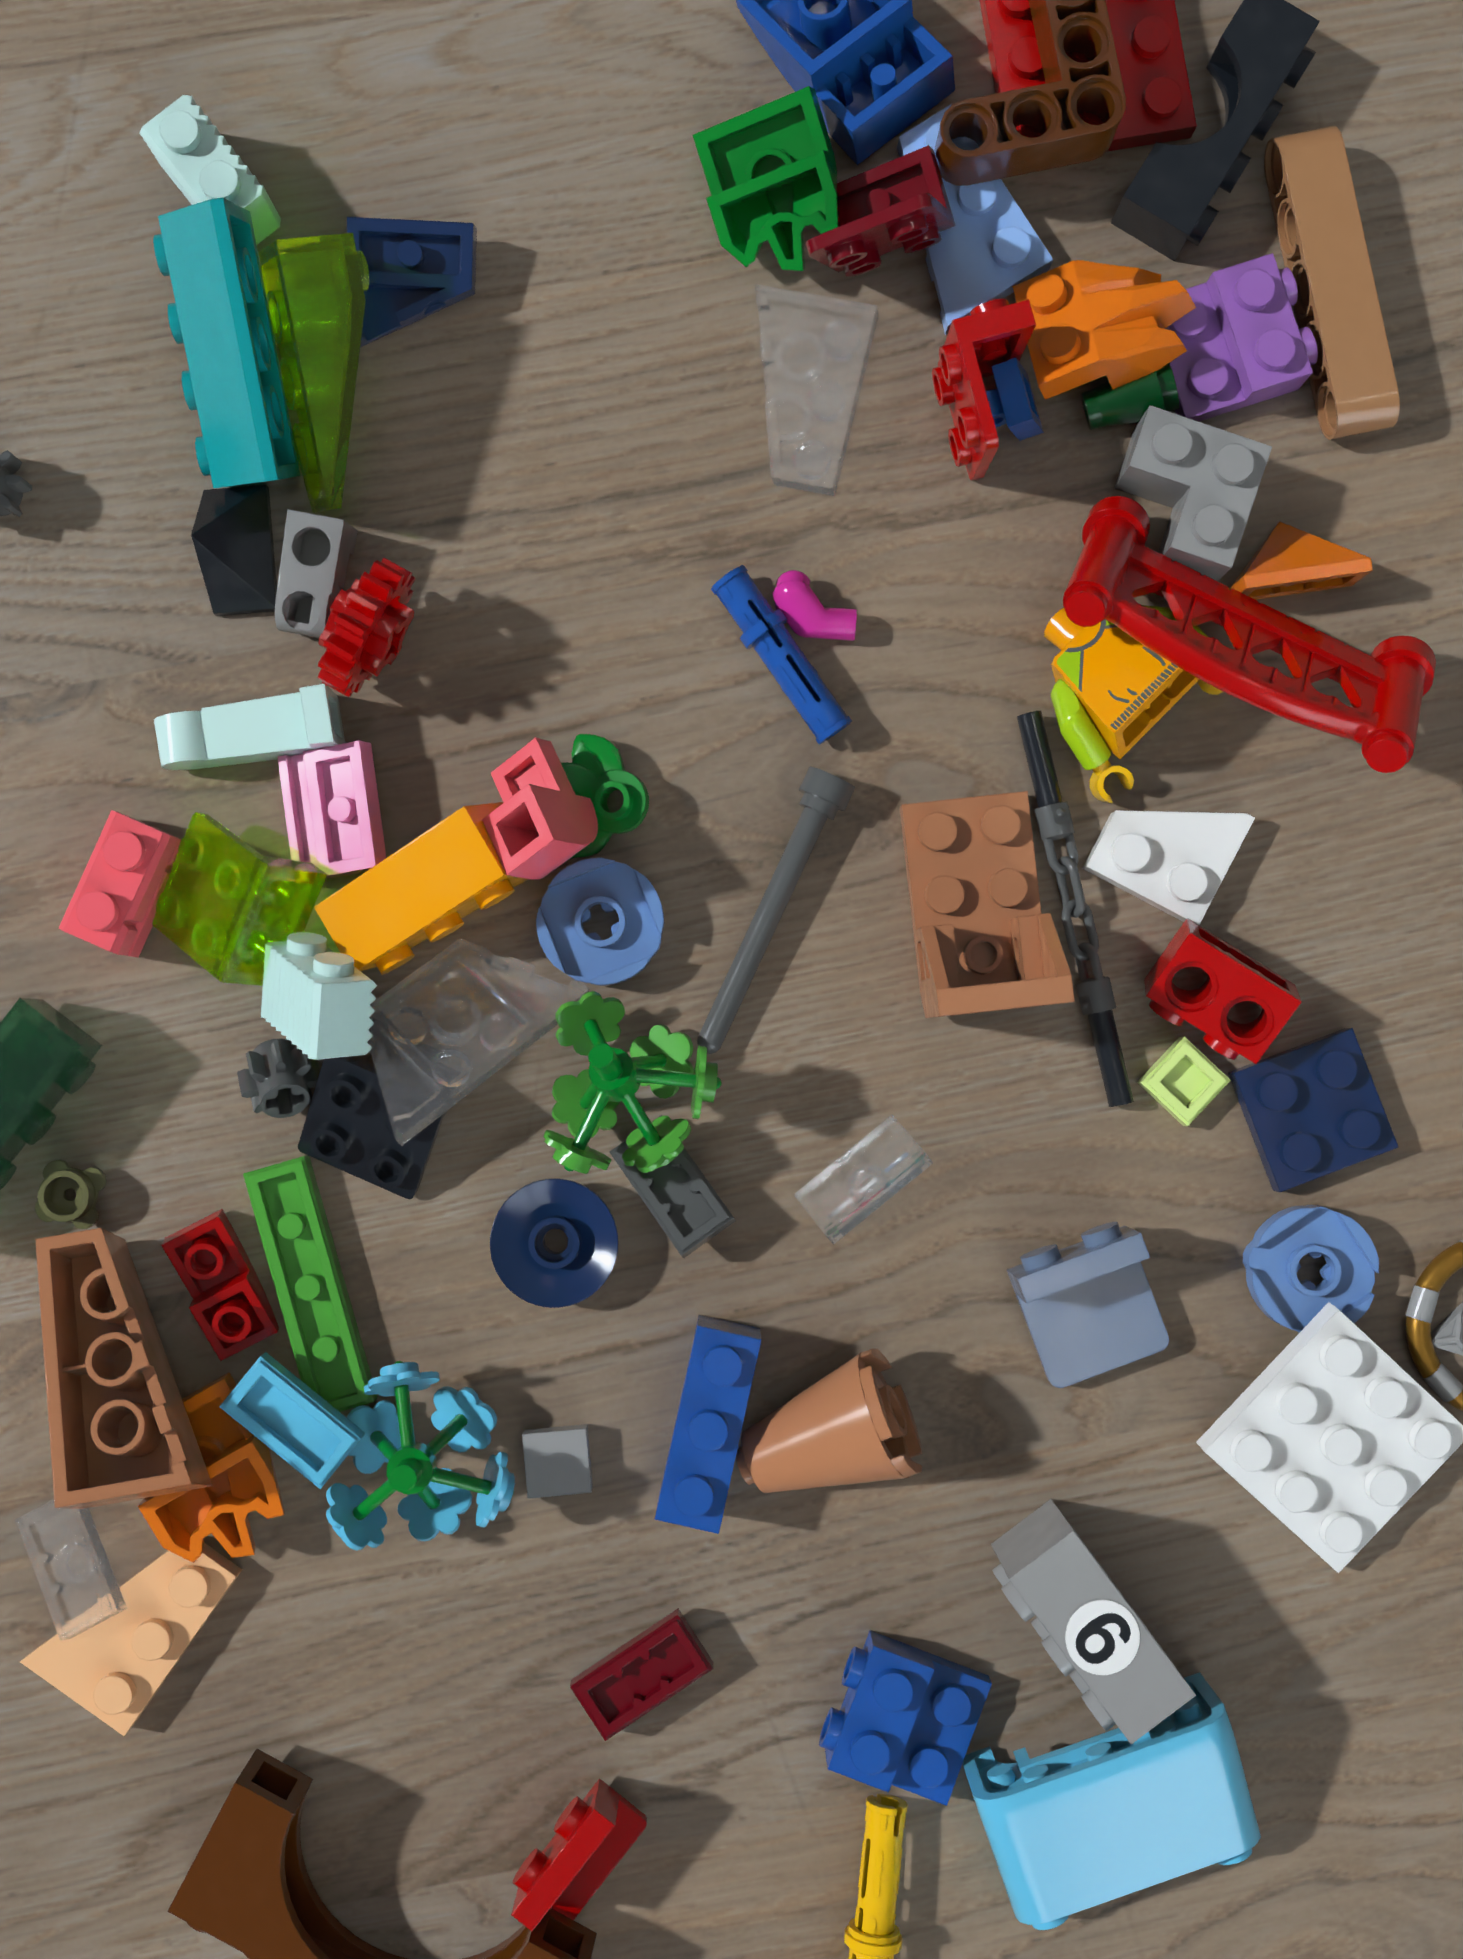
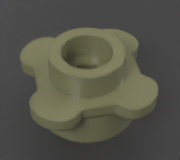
M54 1160L48 1163L43 1169L44 1180L38 1189V1201L35 1204V1211L38 1217L45 1222L71 1221L78 1229L92 1227L99 1219V1212L96 1209L98 1193L105 1188L107 1183L103 1171L97 1167H89L85 1170L71 1168L64 1160ZM69 1188L74 1189L76 1192V1197L72 1201L66 1197V1191Z

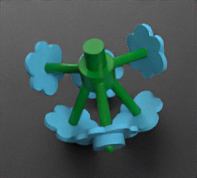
M397 1361L392 1365L382 1367L380 1369V1376L368 1381V1385L364 1386V1394H379V1396L383 1397L396 1396L397 1413L396 1407L392 1402L382 1400L373 1409L369 1406L361 1405L352 1409L347 1415V1418L366 1433L348 1455L353 1456L354 1466L364 1474H371L381 1468L384 1461L388 1463V1480L369 1496L365 1489L359 1485H353L351 1488H348L342 1483L331 1485L326 1492L327 1501L331 1506L326 1511L327 1520L348 1547L357 1551L362 1550L366 1545L377 1548L383 1543L384 1534L381 1529L387 1524V1516L380 1504L396 1491L408 1495L398 1504L399 1515L404 1520L409 1521L408 1527L411 1535L418 1541L424 1542L432 1540L439 1531L448 1535L458 1530L460 1526L458 1515L465 1513L472 1504L471 1491L477 1492V1526L486 1527L489 1520L493 1521L496 1518L498 1511L504 1512L507 1509L514 1495L515 1485L514 1473L509 1472L508 1468H506L508 1462L507 1453L499 1452L497 1455L493 1454L489 1457L483 1479L453 1472L449 1468H437L436 1455L447 1444L455 1451L466 1452L472 1446L476 1449H485L491 1442L489 1432L497 1424V1415L489 1405L479 1399L475 1390L463 1387L457 1391L452 1387L443 1386L436 1391L433 1402L437 1410L432 1414L431 1421L433 1426L440 1430V1432L426 1445L421 1442H415L409 1392L430 1388V1384L440 1381L439 1372L420 1373L418 1363Z

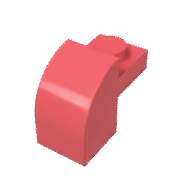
M535 737L490 773L503 800V804L483 818L482 821L506 875L532 880L542 879L596 838L598 821L591 798L575 795L551 741Z

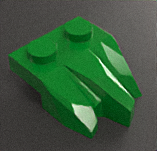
M810 86L692 135L711 192V196L707 197L706 200L720 244L745 267H748L755 261L762 244L768 241L782 270L804 271L803 229L814 226L820 234L839 227L837 167L834 151L815 88Z

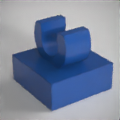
M1015 357L991 366L997 389L986 391L996 428L1007 423L1008 428L1019 441L1044 433L1028 373L1018 359Z

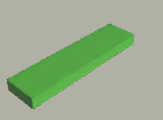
M302 1156L244 1173V1180L301 1381L339 1412L374 1402L378 1398L377 1394H364V1386L368 1385V1381L372 1379L310 1156Z

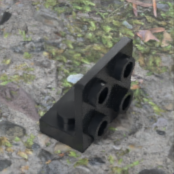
M374 1023L368 1029L373 1037L367 1042L372 1049L366 1055L324 1059L298 1143V1150L406 1199H412L420 1186L443 1117L465 1086L471 1065Z

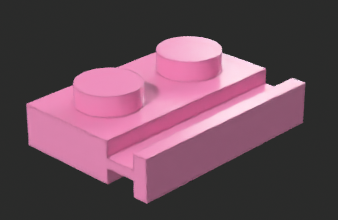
M358 740L303 751V754L277 757L294 882L308 883L323 878H336L364 873L387 858L371 743Z

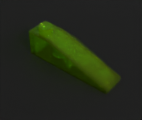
M353 233L276 239L259 251L258 255L275 344L278 345L281 355L280 370L287 406L290 410H296L299 418V423H295L292 430L297 459L312 512L342 508L366 302L364 291H367L369 288L368 264L364 253L361 250L356 251Z

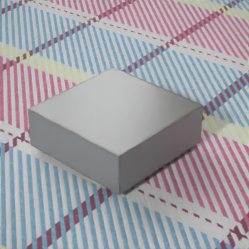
M588 1424L524 1430L522 1440L528 1499L592 1493L593 1481Z

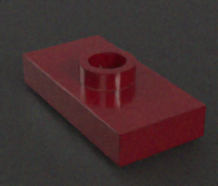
M678 1608L571 1680L570 1688L606 1741L713 1670V1661Z

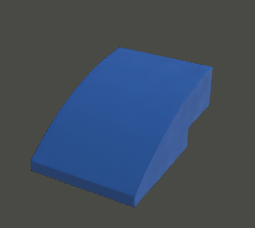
M736 0L737 7L751 30L792 89L796 92L808 86L815 88L827 132L857 165L955 91L953 55L913 17L912 0Z

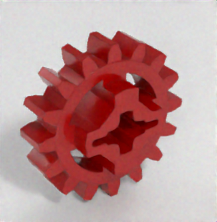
M383 558L381 562L376 560L373 563L369 574L364 572L360 580L356 578L349 589L346 591L340 590L330 606L329 618L325 629L319 637L318 644L327 649L318 662V667L322 669L317 678L323 684L350 697L353 691L355 693L360 691L365 679L369 681L372 675L378 677L381 670L387 664L392 665L402 648V641L408 626L414 618V610L406 606L414 592L411 590L415 581L412 572L387 558Z

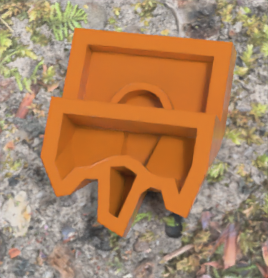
M1074 260L1012 286L1016 302L1029 299L1036 326L1027 345L1037 384L1045 400L1103 376H1107L1112 389L1118 388L1158 371L1187 351L1175 331L1165 329L1196 308L1188 291L1178 280L1161 282V274L1141 268Z
M230 1372L182 1399L213 1486L144 1498L138 1505L139 1510L161 1546L193 1563L201 1556L204 1539L209 1534H212L232 1558L255 1555V1542L248 1513L257 1511L267 1519L284 1515V1507L270 1448L219 1407L237 1385Z

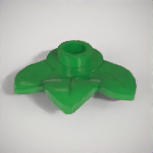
M578 734L573 743L572 763L561 764L575 795L591 798L597 816L598 832L594 841L572 856L571 859L586 858L598 854L613 834H623L637 828L646 817L649 808V795L646 786L636 775L625 771L619 749L606 738L591 734ZM620 790L624 797L623 805L618 811L612 813L607 805L608 797L612 792Z

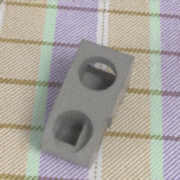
M287 509L275 600V622L279 631L319 638L325 629L331 612L330 606L340 590H344L349 555H353L358 530L345 520Z

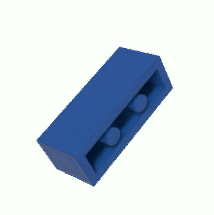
M703 1315L698 1316L657 1501L655 1520L719 1534L762 1340L760 1328Z

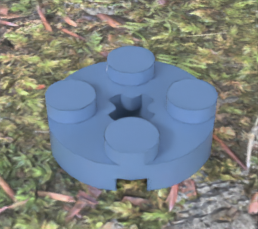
M605 858L584 859L561 870L553 878L548 886V890L542 897L541 906L538 909L536 918L538 939L549 961L574 980L599 986L625 982L643 971L660 949L665 924L663 907L651 882L627 864ZM601 904L602 909L606 913L616 911L618 914L619 922L611 926L613 936L608 939L601 940V937L596 932L586 934L584 931L583 923L591 919L589 909L594 905Z
M1319 1205L1293 1206L1277 1212L1258 1228L1253 1240L1245 1247L1243 1252L1247 1286L1257 1306L1274 1322L1297 1332H1301L1328 1302L1355 1323L1370 1308L1375 1294L1371 1293L1375 1283V1272L1379 1273V1257L1373 1241L1364 1228L1354 1219ZM1306 1254L1314 1259L1323 1256L1327 1263L1319 1270L1323 1281L1316 1286L1307 1279L1299 1281L1297 1277V1272L1301 1268L1299 1261Z

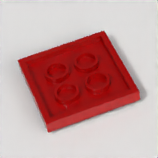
M979 0L995 93L1046 84L1029 1ZM1105 0L1126 97V109L1107 152L1151 145L1156 142L1164 143L1191 138L1197 124L1175 0ZM1066 53L1074 61H1090L1082 53ZM1079 114V117L1088 124H1103L1102 120L1095 114ZM1030 125L1015 127L1021 135L1028 138L1041 136L1040 132Z

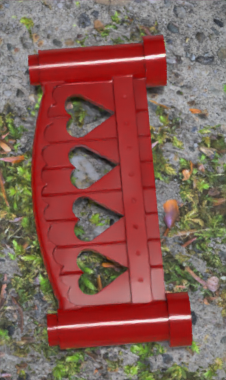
M1111 496L1100 500L1092 507L1082 530L1084 547L1063 596V606L1066 615L1074 624L1082 627H1091L1103 620H1107L1169 662L1229 695L1290 721L1332 735L1351 739L1361 744L1362 754L1366 762L1372 769L1378 772H1396L1410 761L1415 748L1422 697L1430 690L1435 674V654L1427 643L1412 636H1394L1379 643L1370 656L1146 547L1145 543L1150 532V520L1145 509L1133 499L1124 496ZM1149 593H1155L1165 598L1176 620L1163 616L1155 608L1151 609L1142 606L1134 598ZM1209 621L1223 626L1235 649L1224 646L1214 637L1201 635L1193 626ZM1268 649L1282 655L1294 678L1282 674L1278 668L1259 663L1252 655ZM1325 678L1340 683L1353 707L1343 704L1333 695L1320 693L1311 683Z

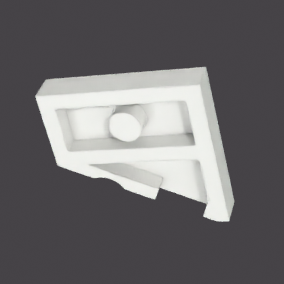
M1116 810L1110 814L1082 869L1183 922L1188 918L1200 925L1255 817L1247 813Z

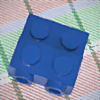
M870 1630L863 1649L854 1646L847 1659L842 1676V1685L848 1687L842 1706L840 1710L833 1707L830 1708L822 1727L819 1746L825 1748L827 1769L888 1793L891 1785L947 1806L992 1685L989 1675Z

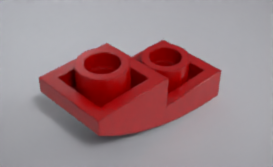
M223 1209L165 1237L161 1246L193 1298L189 1309L220 1361L278 1332L279 1326L265 1291Z

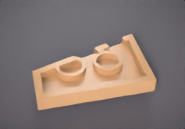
M205 1542L201 1556L194 1563L170 1551H166L52 1638L29 1653L20 1663L118 1733L125 1736L243 1569Z

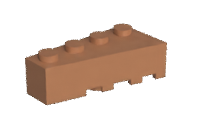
M103 1228L35 1239L55 1508L85 1509L213 1486L126 1240Z

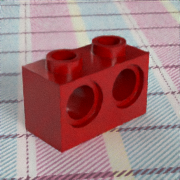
M1188 918L1144 979L1145 994L1151 999L1149 1007L1156 1014L1177 1026H1181L1184 1020L1205 1032L1203 1040L1221 1055L1235 1060L1240 1054L1255 1064L1258 1063L1302 1002L1295 984ZM1185 967H1198L1208 974L1206 982L1195 990L1180 989L1172 982L1175 974ZM1242 1001H1253L1262 1007L1261 1014L1254 1021L1247 1024H1239L1227 1017L1229 1010L1235 1004Z

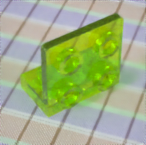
M195 812L192 815L185 836L179 844L178 854L164 892L158 898L156 914L152 925L220 982L263 986L265 944L268 942L287 941L289 934L304 932L327 874L313 863L263 856L210 815Z

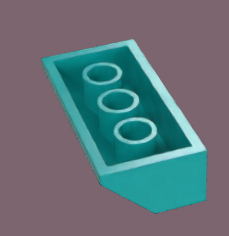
M217 198L159 215L161 234L154 235V251L160 272L163 276H170L175 303L168 304V319L175 342L177 344L184 343L189 370L182 371V387L189 409L191 411L198 410L203 436L196 437L195 449L202 474L204 476L211 475L213 488L301 476L250 211L225 198Z

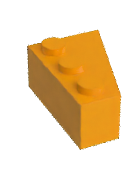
M503 802L463 806L314 906L340 953L354 958L355 968L359 971H364L377 967L381 975L402 966L415 956L411 948L426 939H429L432 943L448 936L464 925L462 918L479 908L484 910L510 896L515 891L514 888L528 880L506 875L482 821L483 818L498 808Z

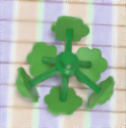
M591 991L584 994L579 1001H570L562 1004L558 1008L555 1017L560 1027L556 1032V1039L561 1046L572 1045L576 1053L588 1056L590 1066L589 1069L581 1071L577 1077L573 1075L560 1076L552 1086V1094L557 1101L552 1108V1116L558 1123H568V1130L575 1137V1139L567 1138L557 1132L546 1130L543 1136L545 1138L544 1142L556 1149L552 1156L553 1159L563 1165L569 1172L574 1170L588 1174L592 1165L607 1170L611 1158L590 1148L588 1143L597 1134L599 1129L607 1131L615 1126L617 1115L614 1109L622 1101L638 1126L626 1139L628 1149L622 1155L624 1163L627 1166L636 1165L640 1172L648 1173L672 1162L682 1152L684 1148L682 1141L691 1132L689 1122L682 1118L672 1121L669 1116H661L651 1122L634 1094L638 1091L640 1085L650 1086L654 1095L666 1099L673 1097L680 1087H690L693 1093L691 1103L692 1119H699L702 1102L713 1103L716 1089L722 1085L721 1079L717 1077L718 1064L706 1062L707 1047L698 1045L695 1068H693L692 1064L688 1061L693 1053L691 1038L683 1032L671 1033L667 1026L660 1024L650 1029L649 1036H639L633 1040L630 1047V1057L624 1050L612 1048L607 1044V1042L616 1040L621 1033L618 1022L624 1017L625 1009L619 999L614 997L602 999L599 993Z

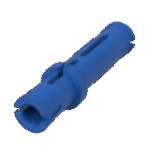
M741 565L719 579L712 586L711 590L714 595L718 596L743 632L740 636L746 649L752 647L755 649L820 745L847 727L852 720L845 714L818 675L816 669L811 665L785 628L784 624L788 619L781 609L775 611L772 609L747 573L746 567Z

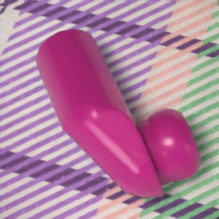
M787 571L778 578L777 586L773 592L775 607L777 610L781 609L788 619L787 624L795 634L804 638L855 640L857 609L824 607L810 588V579L801 571Z

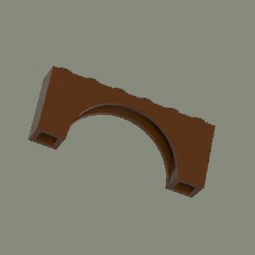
M256 1749L234 1783L167 1912L186 1921L196 1931L208 1933L243 1952L249 1959H409L382 1951L355 1936L331 1914L322 1902L307 1873L300 1840L303 1805L313 1779L265 1752ZM550 1908L533 1931H530L523 1925L511 1937L483 1953L462 1959H591L597 1933Z

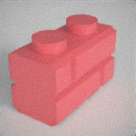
M111 810L58 929L117 955L139 958L175 878L172 870L174 867L180 866L190 843L137 819Z

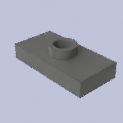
M626 1140L610 1151L614 1160L683 1258L736 1221L685 1148L672 1162L648 1173L640 1172L636 1165L627 1166L624 1163L622 1155L628 1149Z

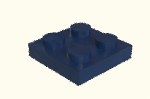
M1353 1028L1341 1029L1262 1059L1257 1064L1252 1063L1228 1072L1273 1191L1283 1192L1399 1147Z

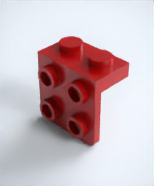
M1000 298L976 306L971 310L969 316L952 320L945 344L939 347L938 367L932 369L934 391L940 406L949 405L955 428L949 429L948 433L951 453L957 467L966 465L971 481L985 476L999 447L998 434L982 378L994 375L991 366L1015 357L1020 361L1036 326L1029 299L1009 305L1007 299Z

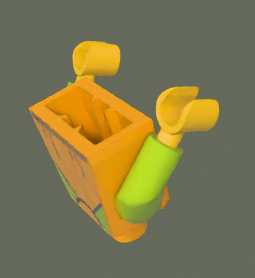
M1142 605L1146 608H1155L1163 616L1176 620L1171 609L1168 607ZM1062 608L1050 619L1045 628L1044 637L1061 650L1051 663L1056 682L1051 692V700L1059 729L1083 769L1093 770L1089 781L1092 795L1100 801L1113 803L1111 797L1104 789V780L1108 774L1114 772L1125 789L1131 790L1134 784L1132 773L1127 768L1111 765L1108 760L1111 752L1121 759L1196 682L1208 694L1218 695L1223 693V691L1161 657L1107 620H1103L1091 627H1082L1074 624L1067 617L1065 609ZM1197 625L1193 626V628L1198 633H1200L1203 636L1209 637Z

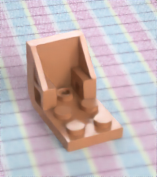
M1028 791L902 804L900 806L919 987L925 1018L1075 1002L1072 975L1051 913H1041Z

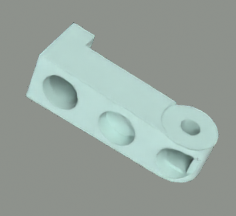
M319 684L299 688L300 692L205 707L201 708V711L174 712L156 717L154 724L161 767L167 770H192L278 760L277 757L293 756L303 754V751L343 744L345 739L338 695L327 685Z

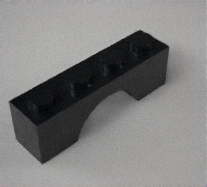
M1243 0L1222 34L1206 67L1217 82L1224 99V127L1209 138L1192 144L1171 145L1156 142L1125 192L1111 224L1175 261L1187 240L1198 246L1219 210L1209 205L1216 192L1221 188L1230 194L1251 160V157L1242 152L1249 138L1252 135L1263 141L1284 105L1274 99L1283 83L1294 89L1316 54L1314 50L1306 45L1320 21L1285 0Z

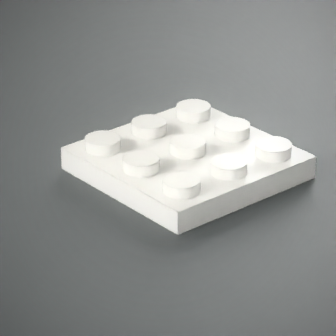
M1328 1302L1196 1443L1339 1573L1463 1443V1425L1347 1316Z

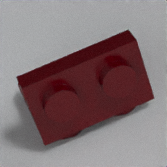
M929 145L839 182V227L807 240L805 244L809 257L838 273L844 271L845 276L851 277L877 268L882 264L881 255L901 247L904 248L905 253H913L940 242V232L956 225L934 150Z

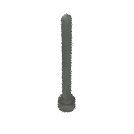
M810 766L799 788V791L803 793L799 805L804 807L803 812L699 1033L697 1044L707 1047V1054H713L721 1048L827 818L834 820L838 810L845 811L855 790L852 784L833 774Z

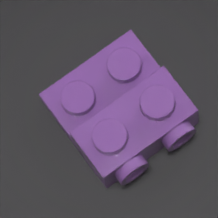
M1273 253L1215 271L1206 283L1187 288L1186 290L1196 308L1165 328L1175 331L1187 349L1185 353L1170 362L1179 396V409L1175 410V413L1198 422L1299 390L1312 375L1311 365H1314L1318 358L1317 343L1313 332L1308 327L1298 329L1291 306L1296 304L1298 298L1295 277L1288 267L1278 269Z

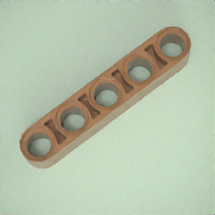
M1328 126L1271 138L1267 142L1264 156L1266 183L1284 265L1292 271L1297 284L1298 298L1293 307L1298 329L1303 327L1310 328L1317 343L1318 358L1317 362L1311 365L1313 373L1309 380L1321 431L1328 440L1394 427L1400 412L1399 391L1342 134L1338 127Z

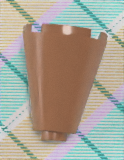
M872 1348L861 1352L743 1431L741 1438L742 1446H739L737 1449L736 1461L744 1481L748 1485L755 1483L763 1493L905 1479L921 1473L922 1465L911 1460L912 1457L922 1454L915 1420L901 1384L895 1387L887 1385L881 1373L892 1368L881 1351Z

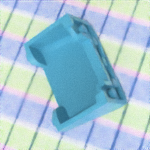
M1200 1672L1184 1678L1196 1696L1133 1744H1130L1121 1730L1117 1728L1032 1759L1029 1758L1025 1747L1015 1750L1013 1753L1017 1763L998 1762L994 1758L990 1746L966 1754L963 1767L1013 1912L1020 1923L1032 1925L1037 1930L1052 1929L1063 1924L1071 1914L1216 1863L1222 1865L1236 1864L1246 1860L1252 1854V1848L1258 1843L1261 1836L1236 1739L1224 1704Z

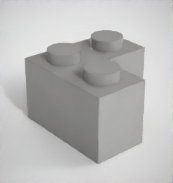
M1150 405L1133 430L1114 488L1173 508L1158 553L1171 558L1172 561H1177L1200 572L1201 575H1206L1218 581L1233 566L1272 446Z

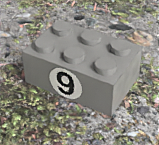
M1052 1499L991 1543L1001 1563L992 1571L1003 1586L1001 1588L1003 1593L1025 1622L1036 1615L1037 1618L1031 1621V1624L1043 1640L1041 1642L1043 1647L1064 1676L1070 1675L1083 1694L1081 1695L1083 1701L1105 1731L1116 1724L1130 1744H1133L1196 1696L1166 1652Z

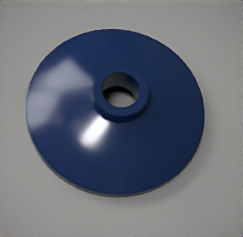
M551 1178L538 1180L517 1190L499 1209L490 1233L491 1259L501 1281L513 1294L522 1300L541 1307L559 1308L571 1306L593 1295L608 1279L618 1254L617 1226L606 1203L588 1187L567 1179ZM560 1229L565 1232L568 1237V1246L565 1250L554 1252L546 1246L545 1235L549 1230Z

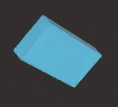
M267 1352L257 1359L219 1406L319 1489L326 1484L366 1434Z

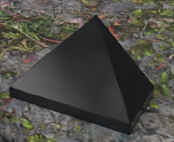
M254 485L203 490L191 537L213 614L216 616L274 612L277 580L268 486Z

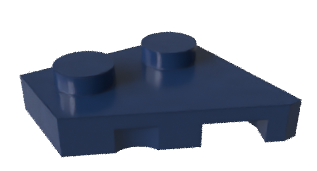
M347 217L345 344L349 348L363 347L474 295L477 228L474 223Z

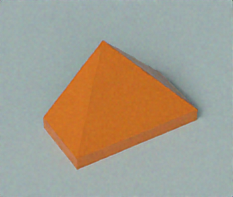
M1279 521L1231 585L1230 589L1237 590L1256 600L1353 586L1373 571L1370 557Z

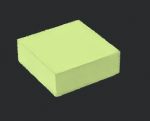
M1184 1036L1179 1037L1137 1083L1180 1124L1189 1126L1231 1080Z

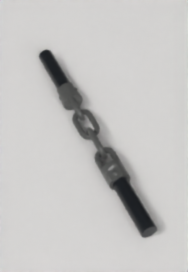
M1040 710L1028 712L1017 716L1038 804V808L1034 809L1041 841L1044 842L1049 865L1055 871L1063 905L1061 913L1068 948L1075 957L1080 982L1076 984L1082 1014L1088 1015L1109 1107L1132 1103L1134 1100L1112 1009L1116 1008L1110 978L1103 976L1097 953L1099 940L1091 909L1085 902L1077 868L1079 860L1073 835L1075 833L1068 801H1062L1042 712ZM1065 838L1069 857L1062 856L1057 860L1053 841ZM1068 874L1070 875L1075 899L1072 900L1070 899L1065 875ZM1083 914L1089 943L1083 942L1077 945L1071 917L1078 918ZM1090 960L1093 978H1089L1085 961Z

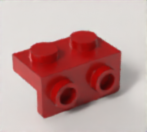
M599 1778L583 1800L576 1796L565 1808L555 1824L554 1831L556 1835L542 1852L538 1848L534 1849L517 1871L513 1884L518 1889L511 1915L530 1931L535 1929L550 1908L574 1920L647 1826L646 1815Z

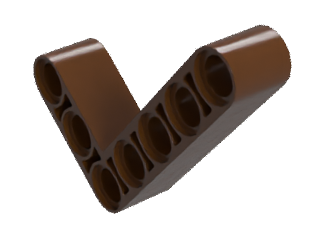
M1028 0L1046 84L965 99L947 109L940 122L934 149L941 177L946 182L956 186H968L1093 161L1102 157L1109 150L1126 109V97L1105 0ZM1079 52L1084 54L1090 61L1077 62L1072 60L1066 53ZM1079 114H1095L1102 120L1103 124H1088L1079 117ZM1030 125L1035 127L1041 136L1028 138L1021 135L1015 127ZM967 137L974 140L979 148L963 150L958 148L952 142V139Z

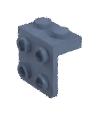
M1110 1222L1089 1229L1081 1234L1082 1242L1060 1250L1056 1244L1030 1251L1020 1257L1022 1264L1007 1269L1048 1381L1057 1388L1073 1385L1161 1352L1168 1346L1169 1336L1141 1261L1150 1258L1142 1234L1127 1226L1119 1227L1118 1222Z

